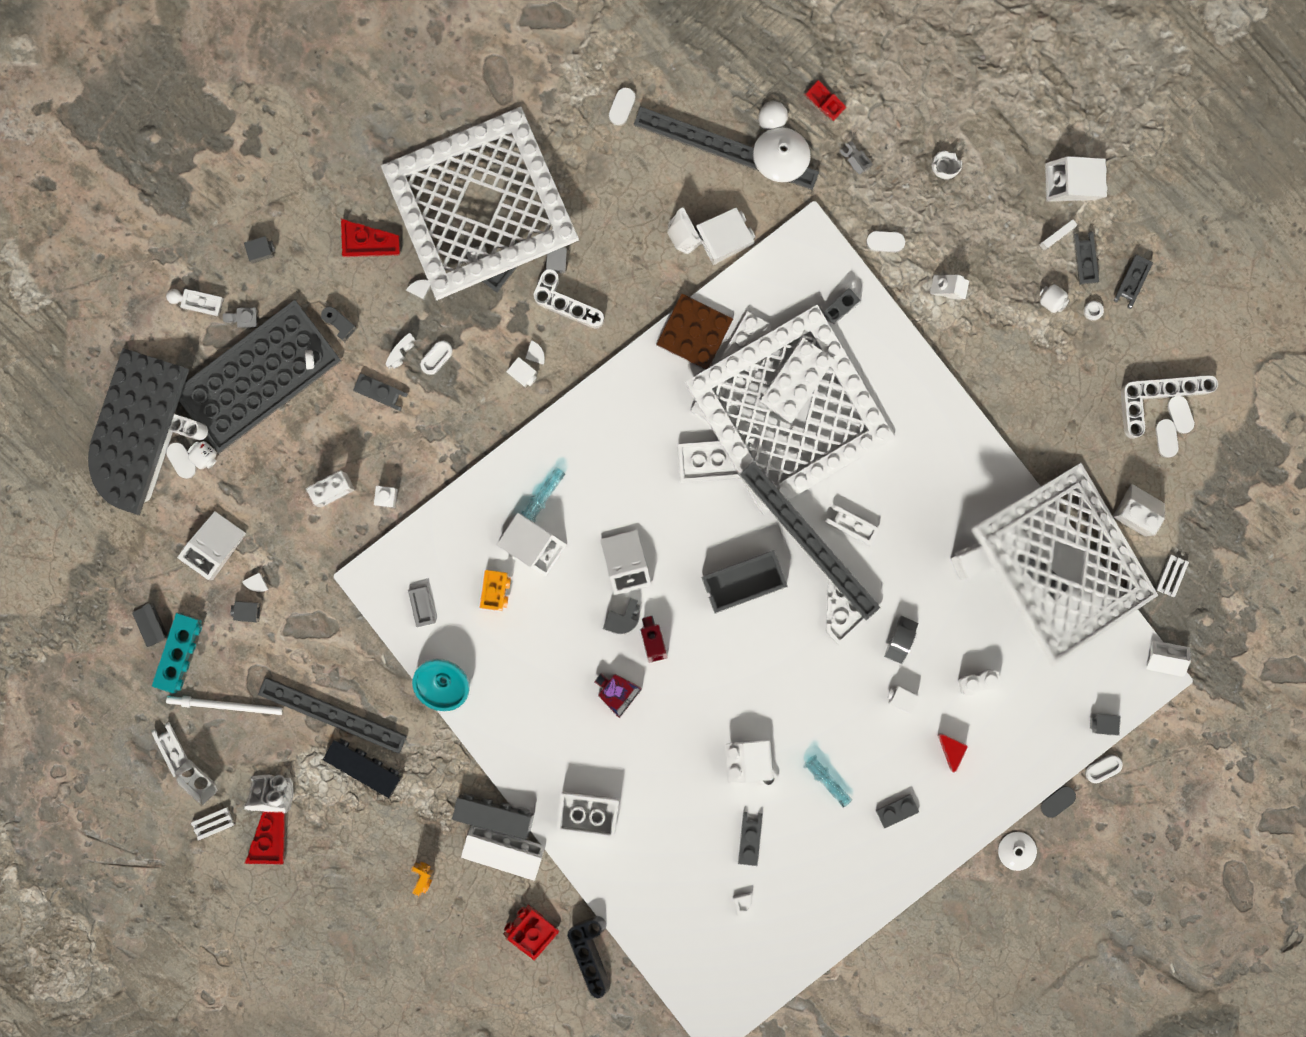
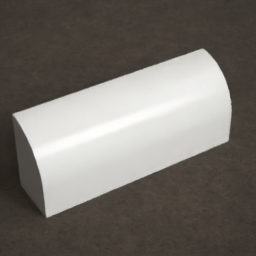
M471 825L461 858L535 881L545 846Z

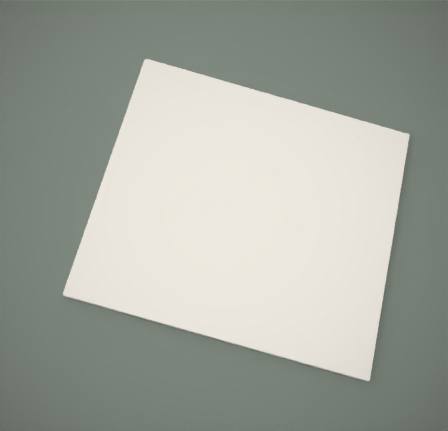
M815 201L811 202L690 298L733 318L710 367L719 362L747 311L778 328L818 305L895 436L878 448L788 500L843 565L882 606L840 646L826 632L828 577L771 511L762 515L742 479L680 483L677 444L719 440L708 421L690 412L696 401L685 382L705 371V369L656 346L673 311L334 574V579L412 679L415 671L422 663L433 659L450 661L464 671L470 685L466 701L455 710L438 711V713L508 803L512 805L511 807L515 809L520 807L530 810V813H534L531 827L532 834L541 845L545 846L546 852L595 915L602 917L606 921V929L690 1037L746 1036L1193 682L1187 671L1185 676L1182 677L1147 670V663L1151 656L1150 645L1152 640L1163 641L1139 610H1136L1056 665L1051 666L994 567L968 579L959 578L951 558L955 556L954 552L963 548L970 547L972 549L971 545L979 542L972 529L1041 486ZM850 288L861 302L848 314H845L837 323L833 324L824 312ZM810 332L805 334V336L812 337ZM799 338L787 345L797 347ZM783 347L772 353V355L781 357ZM786 348L784 358L788 359L794 350ZM765 357V359L763 360L761 366H765V362H766V358H767V357ZM770 357L768 368L778 370L780 360ZM758 369L754 378L761 380L763 369ZM766 371L764 381L773 382L777 373ZM826 372L821 382L830 384L832 374ZM835 376L833 385L842 387ZM751 381L748 390L758 393L760 383ZM763 384L761 394H765L770 385ZM819 384L817 395L826 397L829 387ZM832 388L829 398L840 400L842 390ZM747 393L744 403L754 406L757 396ZM844 393L843 402L851 403L846 393ZM812 396L808 398L792 423H789L772 410H770L767 423L803 433ZM815 397L813 408L823 410L825 400ZM828 401L826 411L836 413L839 403ZM758 402L757 407L768 409V407ZM740 405L737 406L733 413L734 415L738 416ZM841 405L839 414L849 417L851 407ZM743 406L741 417L751 419L753 409ZM854 408L852 418L861 420ZM756 410L754 420L764 422L767 412ZM812 411L810 421L820 423L822 413ZM825 414L823 424L833 427L835 416ZM731 417L730 420L735 427L737 418ZM838 417L836 428L846 430L848 420ZM740 420L738 430L748 432L750 422ZM851 421L849 431L859 433L861 423ZM753 423L751 433L761 436L763 425ZM809 424L806 434L816 436L819 426ZM865 425L862 434L868 431ZM766 426L764 437L774 439L776 429ZM822 427L820 437L829 440L832 430ZM779 430L777 440L787 442L789 432ZM835 431L832 441L843 443L845 433ZM738 433L741 439H746L747 435ZM792 433L790 444L800 446L802 436ZM848 434L846 443L858 436ZM750 436L749 439L754 438L755 448L757 449L760 439ZM805 437L803 447L813 449L815 439ZM763 440L760 450L771 452L773 442ZM819 440L816 450L826 453L828 442ZM776 443L774 453L784 456L786 445ZM831 444L829 453L833 452L841 446ZM789 446L787 457L797 459L799 449ZM802 450L800 460L810 463L812 452ZM759 453L757 463L767 465L770 455ZM815 453L813 463L824 457V455ZM773 456L770 466L780 469L783 459ZM786 460L783 470L793 472L796 462ZM799 463L797 472L809 465ZM759 467L765 474L766 468ZM769 469L767 477L769 480L777 482L779 472ZM782 473L780 482L792 475ZM1052 503V504L1048 505V507H1051V508L1054 509V508H1055V504ZM833 505L879 528L871 546L825 522L826 518L834 521L838 511L832 508ZM1040 510L1039 512L1035 513V515L1041 517V516H1042V510ZM1047 511L1046 519L1053 521L1054 513ZM517 513L567 544L546 577L497 546L500 536L507 530L511 519ZM1058 515L1057 523L1064 526L1065 517ZM1029 518L1022 521L1021 523L1028 525ZM1033 519V527L1040 529L1041 521ZM1045 523L1044 531L1051 534L1052 525ZM1069 523L1068 527L1074 529L1072 525ZM1016 526L1008 531L1015 533ZM1020 527L1019 535L1027 538L1028 529ZM1056 527L1055 536L1063 538V530ZM638 530L652 586L614 595L600 539ZM1032 531L1031 540L1038 542L1039 534ZM1068 532L1067 540L1074 542L1075 534ZM1007 535L1006 544L1013 546L1014 537ZM1043 536L1042 544L1050 546L1051 538ZM1079 536L1078 544L1085 547V542ZM1019 540L1018 548L1025 550L1026 542ZM1055 540L1051 569L1059 577L1081 584L1085 551ZM1030 544L1029 551L1033 550L1037 554V546ZM1042 548L1041 557L1048 559L1049 551ZM1008 549L1009 553L1012 556L1013 550ZM775 551L788 587L714 613L709 597L712 596L711 592H706L701 577ZM1017 552L1016 561L1024 560V554ZM1089 553L1088 561L1095 564L1096 556ZM1033 561L1029 566L1035 567V562ZM1087 565L1086 574L1093 576L1094 568ZM485 570L508 573V577H511L510 589L506 588L505 596H508L507 608H503V611L480 608ZM1098 570V578L1105 580V572ZM1026 573V578L1033 580V579ZM1110 575L1109 582L1116 585V581ZM1086 578L1085 586L1092 589L1093 580ZM1097 582L1096 591L1103 593L1104 585ZM1027 583L1032 591V584ZM427 586L436 623L416 628L408 590ZM1037 586L1036 595L1043 597L1044 590ZM1073 586L1072 595L1079 597L1080 589ZM1108 586L1107 595L1114 597L1115 589ZM1084 591L1083 599L1090 601L1091 593ZM1119 591V597L1125 594L1124 592ZM1048 595L1047 599H1049V600H1051V601H1055L1053 598H1051V597ZM1095 595V603L1102 606V597ZM1061 596L1059 603L1066 606L1067 597ZM630 598L638 600L637 604L640 605L637 616L632 615L631 618L638 621L633 630L625 634H616L603 629L609 611L624 616ZM1071 599L1070 608L1077 610L1078 601ZM1107 599L1106 606L1113 601ZM1037 600L1042 608V601ZM1083 603L1082 612L1089 614L1090 606ZM1046 604V612L1053 614L1054 606ZM1058 608L1057 616L1064 618L1065 610ZM1094 608L1093 614L1098 612L1100 609ZM1070 612L1069 621L1076 623L1077 614ZM653 616L655 625L659 624L667 659L649 663L640 630L644 628L642 618ZM900 616L919 623L914 642L902 664L884 657ZM1081 616L1080 623L1086 620L1087 618ZM1047 617L1050 624H1052V618ZM1056 621V629L1063 632L1064 623ZM1068 625L1067 632L1074 628V626ZM651 634L649 639H654L656 636ZM986 670L999 672L1002 683L999 688L990 691L982 690L975 695L961 693L958 679L965 675H978ZM600 673L608 679L617 674L642 688L620 718L598 696L602 688L594 683ZM898 686L919 696L912 714L889 704L890 699L887 698L892 688L895 689ZM1094 713L1121 716L1119 736L1092 733L1093 729H1090L1091 717L1093 718ZM938 734H943L968 746L956 772L950 771ZM770 741L771 762L778 775L776 786L769 789L764 788L759 781L728 783L725 744ZM561 792L619 799L614 840L556 832ZM911 794L919 813L884 829L876 810ZM743 812H747V820L758 821L759 813L763 814L758 866L738 864ZM752 893V903L745 914L738 917L733 897Z

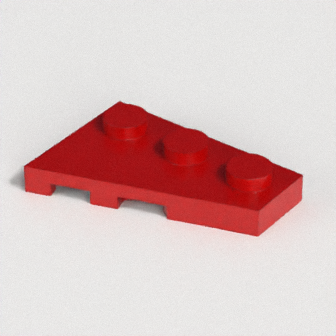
M341 219L343 258L400 256L399 235Z
M263 811L244 864H284V812Z

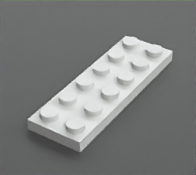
M747 311L719 362L775 330L776 327ZM764 359L758 361L755 364L761 366ZM750 367L738 374L748 376ZM753 367L751 377L754 378L759 368ZM734 376L724 381L723 384L732 386ZM737 377L734 387L745 389L747 379ZM717 386L714 387V388H712V390H713V392H714L715 394H716ZM720 386L718 396L728 399L731 389ZM733 390L731 400L740 402L744 392ZM719 400L725 410L727 402ZM695 402L690 412L707 421L697 402ZM730 403L728 413L733 414L738 405Z

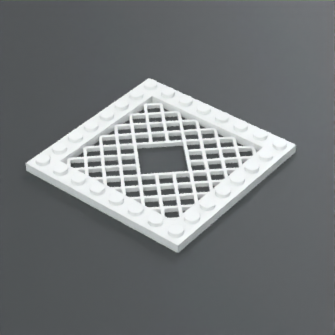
M521 107L381 165L436 300L579 241ZM503 138L512 141L509 150L500 147ZM496 139H499L497 145L489 143ZM515 143L517 144L520 154L512 151L515 146ZM482 146L479 153L472 151L473 149ZM486 146L494 148L491 157L483 155ZM498 150L507 153L504 161L495 159ZM464 153L461 160L454 158ZM468 153L477 156L474 164L465 162ZM510 155L519 157L516 166L507 163ZM480 158L489 160L486 169L477 166ZM522 160L524 161L527 170L519 168ZM446 161L444 168L437 166V164ZM450 161L459 163L456 172L447 169ZM493 162L502 165L498 173L489 171ZM463 165L472 168L469 176L460 174ZM505 167L514 169L511 178L502 175ZM433 168L442 171L439 179L430 177ZM428 169L426 175L419 173L420 171ZM475 169L484 172L481 181L472 178ZM517 171L526 174L523 182L514 180ZM445 173L454 175L451 184L442 181ZM487 174L496 177L493 185L484 183ZM415 176L424 178L421 187L412 184ZM529 176L531 177L534 186L526 184ZM457 177L466 180L463 188L454 185ZM500 178L509 181L505 190L496 187ZM428 180L436 183L433 191L424 188ZM470 181L503 193L489 226L456 214ZM512 183L521 186L518 194L509 192ZM440 184L449 187L445 196L436 193ZM524 187L533 190L530 199L521 196ZM411 188L419 190L416 198L414 197ZM452 189L461 192L458 200L449 198ZM422 192L431 195L428 203L419 200ZM536 193H538L542 203L533 200ZM507 195L516 198L512 206L503 203ZM435 196L443 199L440 208L431 205ZM519 199L528 202L525 211L516 208ZM447 201L455 203L452 212L444 210ZM418 204L426 207L423 214H421ZM531 204L540 206L537 215L528 212ZM501 207L510 209L507 218L498 215ZM429 208L438 211L435 219L426 217ZM543 209H545L549 220L540 217ZM514 211L523 214L519 223L510 220ZM441 213L450 215L447 224L438 221ZM526 216L535 219L532 227L523 224ZM454 217L463 220L459 229L450 226ZM496 219L505 222L502 230L493 227ZM424 220L433 223L429 231ZM539 220L548 223L544 232L535 229ZM466 222L475 224L472 233L463 230ZM508 223L518 226L514 235L505 232ZM436 225L445 227L442 236L433 233ZM478 226L487 229L484 238L475 235ZM521 228L530 231L527 239L518 237ZM448 229L457 232L454 241L445 238ZM491 231L500 234L496 242L487 239ZM533 232L539 234V235H536V236L532 237ZM460 234L469 236L466 245L457 242ZM503 235L512 238L509 247L500 244ZM431 237L439 239L437 247H435ZM473 238L482 241L478 250L469 247ZM515 240L521 241L514 245ZM443 241L452 244L448 253L439 250ZM485 243L494 245L491 254L482 251ZM455 246L464 248L461 257L452 254ZM498 247L503 249L499 252H496ZM468 250L477 253L473 262L464 259ZM438 253L446 256L443 264ZM480 255L486 256L478 260ZM450 258L459 261L456 269L447 267ZM462 262L468 264V265H465V266L461 267Z
M818 305L685 382L738 474L752 462H755L759 467L766 468V476H768L769 469L778 471L777 482H771L787 500L797 496L895 437ZM810 332L812 337L805 336V334ZM798 338L799 342L802 338L812 340L813 345L817 343L820 350L835 359L830 366L832 370H827V373L832 374L830 384L819 382L820 385L829 387L827 396L817 395L819 384L814 389V393L810 395L812 400L803 433L768 424L771 409L757 407L759 398L764 395L761 394L763 384L771 385L772 383L764 381L766 371L777 373L776 376L778 375L783 361L788 360L784 358L786 348L793 350L796 348L787 344ZM783 347L781 357L772 355V353ZM767 357L765 366L755 364ZM770 357L780 360L778 370L768 368ZM750 367L748 376L738 374ZM753 367L763 369L761 380L751 377ZM734 376L732 386L723 384L724 381ZM835 376L842 387L833 385ZM737 377L747 379L745 389L734 387ZM750 380L760 383L758 393L748 390ZM717 386V390H716V394H715V393L713 392L712 388H714V387ZM720 386L731 389L728 399L718 396ZM832 388L842 390L840 400L829 398ZM733 390L744 392L741 402L731 400ZM747 393L757 396L754 406L744 403ZM844 393H846L851 403L843 402ZM815 397L825 400L823 410L813 408ZM719 400L727 402L725 410ZM828 401L839 403L836 413L826 411ZM730 403L740 405L738 416L728 413ZM841 405L851 407L849 417L839 414ZM743 406L753 409L751 419L741 417ZM854 408L861 420L852 418ZM756 410L767 412L764 422L754 420ZM812 411L822 413L820 423L810 421ZM825 414L835 416L833 427L823 424ZM729 417L737 418L735 427ZM838 417L848 420L846 430L836 428ZM740 420L750 422L748 432L738 430ZM851 421L861 423L859 433L849 431ZM753 423L763 425L761 436L751 433ZM809 424L819 426L816 436L806 434ZM865 425L868 431L862 434ZM766 426L776 429L774 439L764 437ZM822 427L832 430L829 440L820 437ZM779 430L789 432L787 442L777 440ZM835 431L845 433L843 443L832 441ZM738 433L747 435L745 444ZM792 433L802 436L800 446L790 444ZM848 434L858 436L846 443ZM750 436L760 439L757 449L747 446ZM805 437L815 439L813 449L803 447ZM763 440L773 442L771 452L760 450ZM819 440L828 442L826 453L816 450ZM776 443L786 445L784 456L774 453ZM831 444L841 446L833 452L829 453ZM789 446L799 449L797 459L787 457ZM748 450L756 452L755 460H753ZM802 450L812 452L810 463L800 460ZM759 453L770 455L767 465L757 463ZM815 453L824 455V457L813 463ZM773 456L783 459L780 469L770 466ZM786 460L796 462L793 472L783 470ZM799 463L809 465L797 472ZM782 473L792 475L780 482ZM744 482L745 486L747 487L749 493L751 494L752 498L757 504L762 515L770 512V510L764 505V503Z
M1082 463L1077 464L972 529L1051 666L1056 665L1158 596ZM1068 494V499H1067V501L1064 500V499H1061V497H1063L1064 495ZM1072 495L1078 496L1079 505L1071 503ZM1053 502H1055V508H1054V509L1051 508V507H1048V505H1050V504H1052ZM1060 503L1067 505L1066 513L1059 511ZM1071 507L1078 509L1077 517L1070 515ZM1040 510H1042V516H1041V517L1035 515V513H1037V512H1039ZM1047 511L1054 513L1053 521L1046 519ZM1082 511L1088 513V522L1081 519ZM1058 515L1065 517L1064 526L1057 523ZM1029 518L1028 525L1021 523L1022 521ZM1033 519L1041 521L1040 529L1033 527ZM1069 519L1076 522L1075 530L1068 527ZM1045 523L1052 525L1051 534L1044 531ZM1081 524L1088 526L1087 534L1080 532ZM1016 526L1015 533L1008 531ZM1020 527L1028 529L1027 538L1019 535ZM1056 527L1063 530V538L1055 536ZM1092 528L1098 530V539L1091 536ZM1032 531L1039 534L1038 542L1031 540ZM1068 532L1075 534L1074 542L1067 540ZM1007 535L1014 537L1013 546L1006 544ZM1043 536L1051 538L1050 546L1042 544ZM1079 536L1086 538L1085 547L1078 544ZM1019 540L1026 542L1025 550L1018 548ZM1055 540L1085 551L1081 584L1051 574ZM1090 540L1097 543L1096 551L1089 549ZM1030 544L1037 546V554L1029 552ZM1101 545L1108 547V555L1101 553ZM1042 548L1049 551L1048 559L1041 557ZM1008 549L1013 550L1012 556L1009 553ZM1017 552L1024 554L1023 563L1016 561ZM1089 553L1096 555L1095 564L1088 561ZM1028 557L1036 559L1035 567L1027 565ZM1100 557L1107 559L1106 568L1099 565ZM1040 561L1047 563L1046 572L1039 569ZM1111 561L1117 563V572L1110 570ZM1087 565L1094 568L1093 576L1086 574ZM1018 566L1023 567L1022 573L1020 572ZM1027 569L1034 572L1033 580L1026 578ZM1098 570L1105 572V580L1098 578ZM1038 573L1046 576L1045 585L1037 582ZM1110 574L1117 576L1116 585L1109 582ZM1050 578L1057 580L1056 589L1049 586ZM1086 578L1093 580L1092 589L1085 586ZM1121 578L1127 580V589L1120 586ZM1061 582L1068 584V593L1060 590ZM1097 582L1104 585L1103 593L1096 591ZM1027 583L1032 584V591ZM1037 586L1044 589L1043 597L1036 595ZM1073 586L1080 589L1079 597L1072 595ZM1108 586L1115 589L1114 597L1107 595ZM1048 590L1055 593V601L1047 599ZM1084 591L1091 593L1090 601L1083 599ZM1119 591L1125 592V594L1119 597ZM1060 595L1067 597L1066 606L1059 603ZM1095 595L1102 597V606L1095 603ZM1071 599L1078 601L1077 610L1070 608ZM1107 599L1113 601L1106 606ZM1037 600L1042 601V608ZM1083 603L1090 606L1089 614L1082 612ZM1046 604L1054 606L1053 614L1046 612ZM1058 608L1065 610L1064 618L1057 616ZM1094 608L1100 609L1098 612L1093 614ZM1070 612L1077 614L1076 623L1069 621ZM1081 616L1087 618L1086 620L1080 623ZM1047 617L1052 618V624H1050ZM1056 621L1064 623L1063 632L1056 629ZM1068 625L1074 626V628L1067 632Z

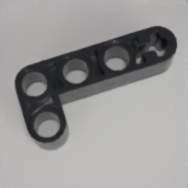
M599 916L575 924L569 929L567 934L589 993L594 998L603 997L611 986L593 938L598 937L606 929V921ZM592 923L598 925L599 931L593 929ZM575 929L581 932L582 937H578L575 934ZM583 947L589 951V955L583 953ZM589 966H593L596 969V973H592Z

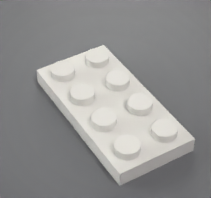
M802 338L759 402L789 423H792L835 359L805 338Z
M754 438L749 439L748 447L755 448ZM720 441L677 444L680 483L741 478ZM748 450L753 460H755V451Z

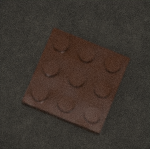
M681 294L656 346L706 370L710 367L733 318Z

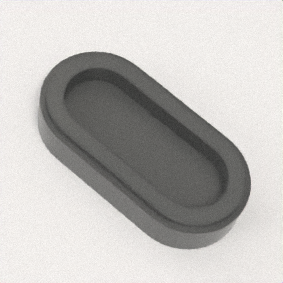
M1060 787L1042 801L1040 806L1041 812L1049 818L1056 817L1075 802L1076 793L1070 787Z

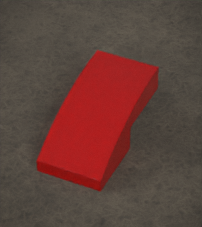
M816 80L804 93L832 121L846 108L835 94H831L819 80Z

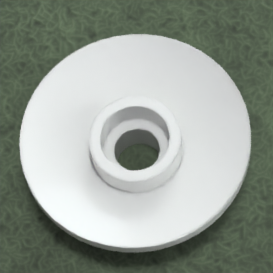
M1012 832L1001 840L998 847V855L1001 862L1007 868L1019 871L1032 865L1037 855V848L1033 839L1027 834ZM1020 848L1022 850L1021 855L1015 854L1016 849Z

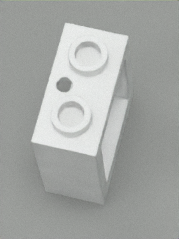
M339 471L306 488L314 505L322 508L355 491V488L347 473Z

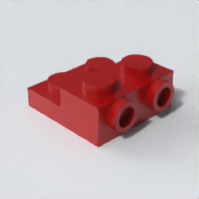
M528 904L526 908L521 907L518 910V917L513 922L510 921L505 925V932L503 934L509 942L535 961L560 931Z

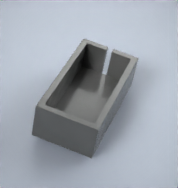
M775 551L701 577L706 592H711L712 596L709 597L714 613L788 587Z

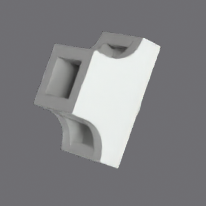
M934 275L930 294L951 299H966L969 280L963 279L964 277L960 275Z

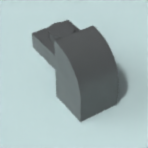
M630 598L624 616L609 611L603 629L616 634H625L633 630L638 624L637 620L631 619L632 615L637 616L640 605L637 604L638 600Z
M900 616L884 657L902 664L914 642L919 623Z

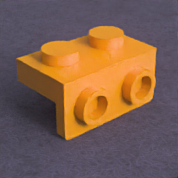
M485 570L480 608L503 611V608H507L508 596H505L506 588L510 589L511 577H508V573Z
M422 861L420 864L416 862L411 869L421 875L413 891L418 896L422 892L426 893L433 881L430 879L433 870L430 869L431 866Z

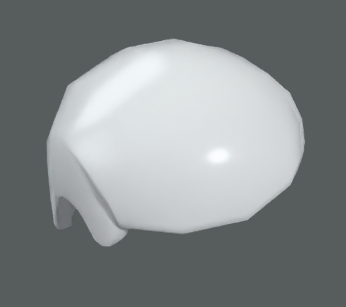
M778 101L765 103L758 114L759 125L766 131L774 128H783L788 118L786 107Z
M941 151L932 158V170L939 178L951 179L962 169V160L957 158L956 153Z

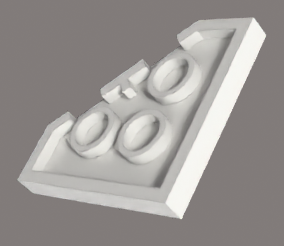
M828 578L826 632L840 646L867 620L858 613Z

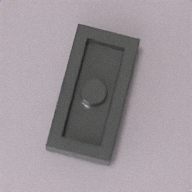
M910 794L876 810V813L885 829L919 813V810Z

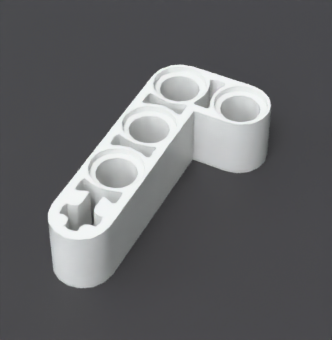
M545 270L542 273L534 292L535 302L539 306L591 328H600L604 324V316L600 310L555 292L559 283L556 271ZM547 275H554L556 279L553 283L548 284L545 282ZM541 292L547 293V300L539 301L537 299L538 294ZM561 299L566 302L564 308L558 309L555 307L557 300ZM581 307L583 309L582 315H573V309ZM587 310L589 311V315L592 317L598 315L600 322L596 321L595 323H592L593 321L590 317H587V320H584L587 314Z

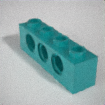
M176 613L152 687L173 694L177 693L178 690L181 691L184 684L182 677L184 672H187L189 669L190 661L188 659L190 654H193L195 651L196 643L194 641L196 635L199 636L203 627L201 625L202 620L182 613ZM183 630H186L189 634L186 641L180 637ZM177 648L183 652L180 659H177L174 655ZM170 667L176 669L175 677L169 676L168 670Z

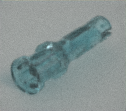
M556 467L537 495L531 497V502L524 511H521V514L535 523V518L539 512L545 509L547 499L566 474Z
M813 755L803 764V767L807 768L814 775L815 780L820 781L843 808L852 801L828 773V768L823 767L817 760L816 755Z

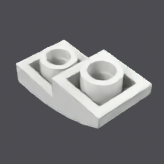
M411 333L407 334L390 353L385 364L389 369L392 367L396 369L403 364L402 360L405 357L401 351L404 350L406 352L410 350L416 341Z

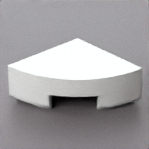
M418 280L413 282L406 291L424 300L431 286L428 280Z
M531 340L525 359L544 365V352L536 342Z
M257 573L242 581L252 591L264 592L269 590L261 573Z
M752 893L733 897L738 917L745 914L752 903Z

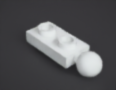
M170 289L166 294L169 303L177 304L181 302L180 307L183 309L218 317L220 315L223 302L222 297L188 289L184 290V294H181L177 289Z

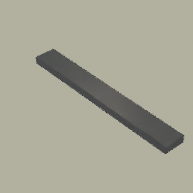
M265 677L258 693L261 697L399 754L407 739L405 734L268 677Z

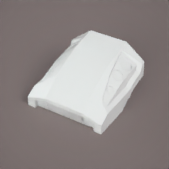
M684 207L679 209L676 215L669 220L667 233L675 248L688 254L701 245L702 241Z
M270 774L251 777L252 784L248 801L244 806L245 809L284 813L291 809L294 795L291 778Z

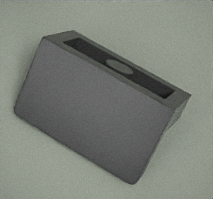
M154 603L142 606L143 608L132 613L147 647L168 638Z

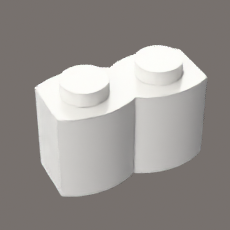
M993 670L982 671L978 675H965L958 679L960 691L965 695H975L982 690H995L1002 685L999 672Z

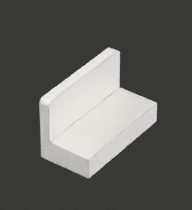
M1152 640L1150 645L1151 656L1147 663V670L1185 676L1191 662L1190 647Z

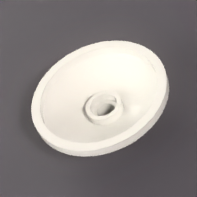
M782 127L767 130L757 139L753 150V159L757 169L768 179L777 182H789L799 178L806 171L810 162V149L806 140L796 131ZM784 147L787 151H782L780 148Z

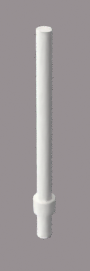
M184 695L182 697L167 696L166 699L167 704H177L188 708L190 706L276 715H282L283 707L194 699L191 696Z

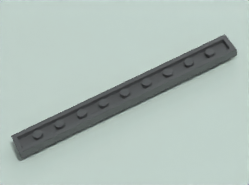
M639 108L634 126L759 171L754 163L753 147L649 109ZM807 167L806 171L799 178L789 181V183L813 191L819 171Z
M752 462L739 474L865 620L869 619L881 608L755 462Z

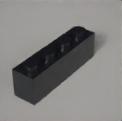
M343 738L333 740L322 759L323 761L385 797H392L402 779V776L399 775L400 771L393 767L386 768L383 766L384 762L375 757L373 759L367 757V752L358 747L356 750L349 746L350 743Z

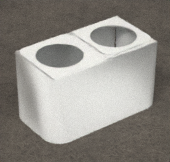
M189 759L174 772L177 783L200 804L202 801V805L217 791L214 781ZM188 768H194V774L191 777L182 776ZM199 777H204L207 779L208 785L204 789H197L194 786L195 780Z

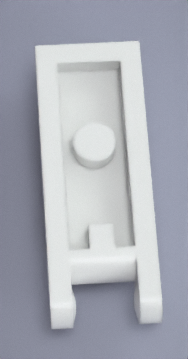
M833 505L832 508L838 511L834 521L826 518L825 522L871 546L879 528Z
M168 722L165 724L167 732L158 735V732L154 729L151 733L173 777H175L174 772L188 758L171 724Z

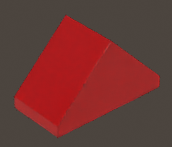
M938 734L950 771L956 772L968 746L943 734Z

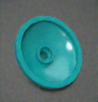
M433 659L422 663L415 671L412 679L413 690L417 698L433 710H455L464 704L469 695L470 685L466 674L456 664L447 660Z

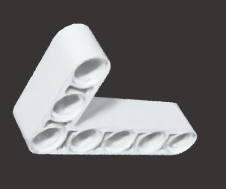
M1213 376L1136 381L1125 384L1121 388L1125 435L1129 438H1137L1144 434L1143 399L1209 394L1217 389V379ZM1205 380L1211 383L1210 390L1205 389L1203 385ZM1185 382L1191 383V391L1185 389ZM1167 383L1173 386L1172 393L1166 391L1165 386ZM1147 385L1153 386L1154 393L1152 395L1147 393ZM1129 386L1135 389L1134 396H1130L1127 393ZM1131 405L1136 407V415L1130 414L1129 407ZM1132 424L1137 425L1139 429L1137 434L1131 432Z
M174 414L145 502L151 498L172 433L175 432L196 440H203L208 434V428L205 424Z

